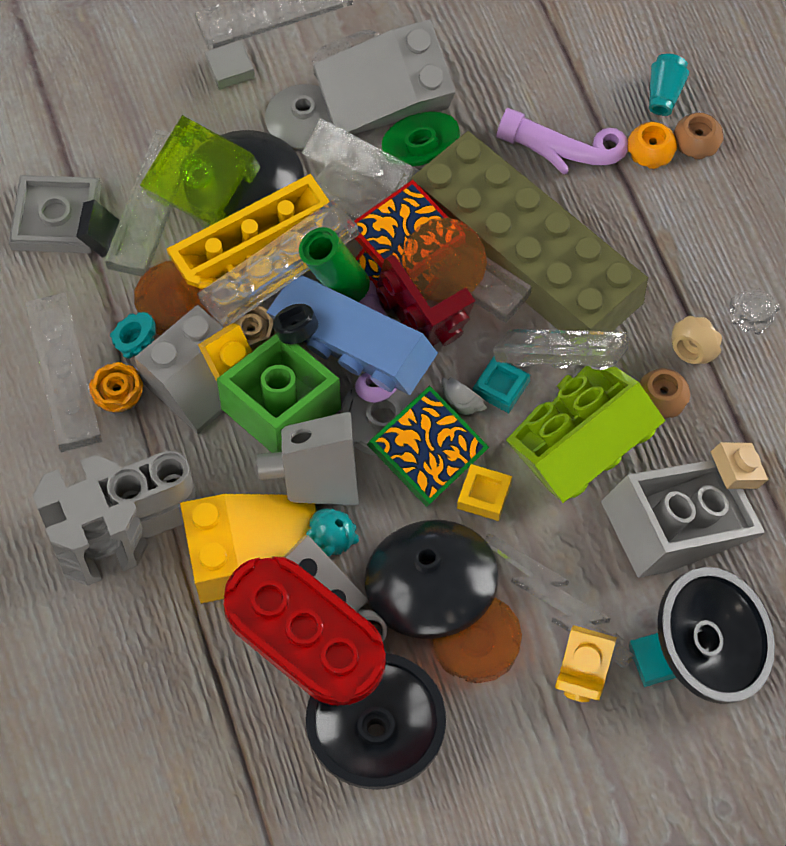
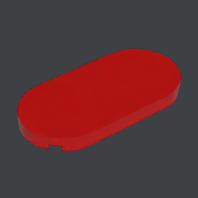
M272 556V558L264 559L259 557L246 561L231 574L225 586L223 604L229 626L238 637L306 693L326 704L349 705L366 698L377 688L384 675L386 665V653L380 633L367 619L301 566L284 557Z

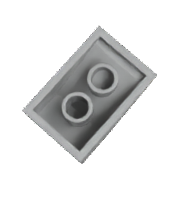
M431 19L392 29L316 62L313 66L337 139L397 123L401 119L416 113L437 112L448 109L455 94V89Z
M714 460L628 474L601 501L638 578L676 570L758 538L765 533L744 490L726 489Z

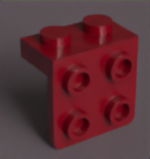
M392 254L384 260L377 282L378 288L376 289L377 296L382 305L387 310L393 309L401 321L400 323L423 333L432 346L439 342L446 346L457 340L464 333L462 329L470 320L469 314L475 304V299L467 287L430 308L396 256Z

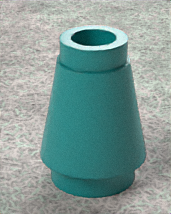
M661 54L657 57L656 62L652 63L649 110L652 113L660 116L672 114V110L690 74L687 69L688 63L684 58L675 54Z

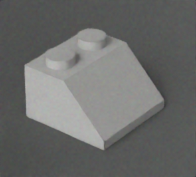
M196 305L134 357L143 384L197 434L224 412L221 410L217 381L198 346L199 343L222 330L223 327L199 305Z

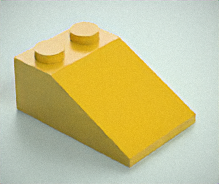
M220 494L181 502L182 517L200 604L224 599L225 586L229 577L246 561L259 557L260 559L272 558V556L283 557L303 536H306L307 531L310 529L309 521L313 514L317 512L315 503H293L288 500L287 495Z

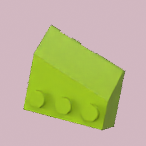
M591 350L581 359L585 367L574 378L571 375H566L557 385L559 389L558 396L552 402L538 405L506 439L512 449L547 490L562 503L566 502L569 498H575L582 494L590 481L603 471H608L618 465L625 453L635 445L649 440L655 434L656 429L666 421L637 380Z

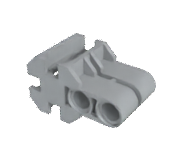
M165 451L120 468L118 463L93 455L80 460L87 479L68 487L65 486L59 469L43 475L33 494V498L65 578L87 586L101 581L102 578L95 561L114 553L117 556L122 571L136 567L148 545L147 538L184 524L180 503L197 499L189 463L184 455L176 451Z

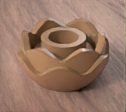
M700 112L691 113L683 117L677 123L673 132L676 137L678 150L694 159H703L714 155L724 140L723 129L720 123L713 116Z
M660 368L644 375L639 382L664 419L678 416L690 401V388L687 381L681 374L672 369ZM666 390L668 393L662 394L660 391Z

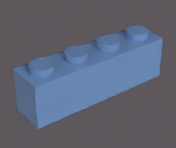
M295 271L267 311L274 320L276 315L287 306L293 304L309 305L318 320V328L310 338L304 341L307 343L306 346L323 359L327 360L330 355L339 359L338 363L343 368L357 376L362 371L371 375L370 379L388 392H392L396 388L411 395L438 354L423 333Z

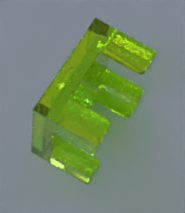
M182 115L140 186L150 199L165 207L168 204L195 218L201 227L205 229L227 217L224 209L243 177L250 184L259 171L260 166L251 152Z

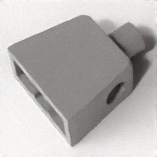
M351 412L285 426L281 430L282 452L257 454L259 480L285 478L287 498L291 502L359 505Z

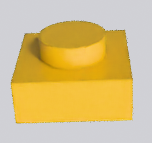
M234 323L229 324L198 344L216 381L218 377L253 352L240 325Z
M471 464L457 501V509L499 521L512 485V476Z

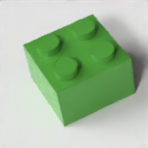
M277 334L217 378L221 410L272 453L282 452L281 430L285 426L332 416L341 410L340 379L298 344L282 343Z

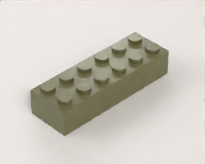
M470 131L464 133L410 178V181L414 180L465 234V243L460 247L586 354L589 350H593L644 304L648 277Z

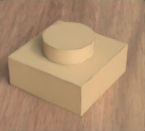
M721 442L710 451L726 489H758L769 480L753 443Z

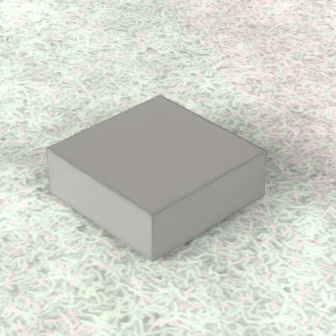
M241 40L205 52L206 62L218 89L255 78L253 65Z

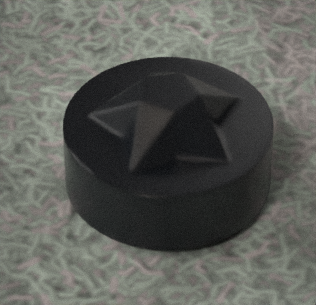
M293 304L282 309L273 320V328L282 343L297 344L307 340L316 332L318 320L309 305Z

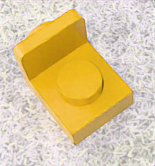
M573 625L555 688L564 691V695L567 698L575 701L590 702L591 699L600 700L617 637Z

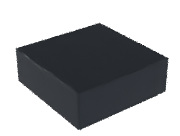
M96 200L83 202L76 237L101 257L113 255L120 220Z

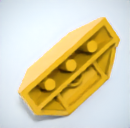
M309 174L166 248L167 253L188 285L243 304H248L286 284L294 271L301 275L310 271L300 258L299 245L308 232L316 228L328 227L332 204L313 176Z

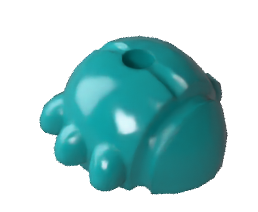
M139 312L137 315L130 313L125 319L118 322L116 328L110 333L113 345L122 352L124 358L130 359L135 357L154 341L153 336L156 335V324L154 318L148 313Z
M325 508L315 512L309 521L310 529L306 535H309L328 557L339 555L343 551L346 552L351 545L359 542V536L355 533L357 526L346 513Z

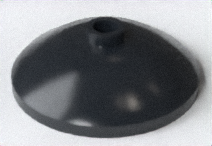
M255 130L232 131L211 139L193 155L185 172V193L193 212L204 223L211 226L303 178L304 171L296 152L280 138ZM240 165H247L246 167H243V168L237 167V166H240Z
M424 520L406 525L394 531L377 546L366 567L365 590L373 612L377 613L390 629L413 638H442L467 629L486 613L497 592L498 567L492 549L474 530L452 521ZM426 560H435L428 565L421 564Z
M714 567L693 569L680 575L669 585L660 602L657 629L663 655L676 678L690 692L713 703L730 704L753 696L767 681L772 670L775 655V640L771 621L756 593L736 575Z
M386 653V665L382 680L377 688L361 701L349 705H330L310 696L306 710V730L311 749L316 758L334 777L358 788L372 790L389 789L413 780L423 773L434 761L445 736L446 710L437 685L421 667L404 657ZM379 724L384 727L385 731L380 736H373L368 732V728L371 725Z

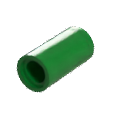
M320 227L313 229L304 236L299 245L300 258L320 283L357 302L362 300L370 287L369 276L335 231L330 228Z

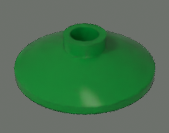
M436 111L416 113L401 119L389 128L382 139V151L387 160L399 166L413 167L425 165L460 137V129L457 121L446 113Z

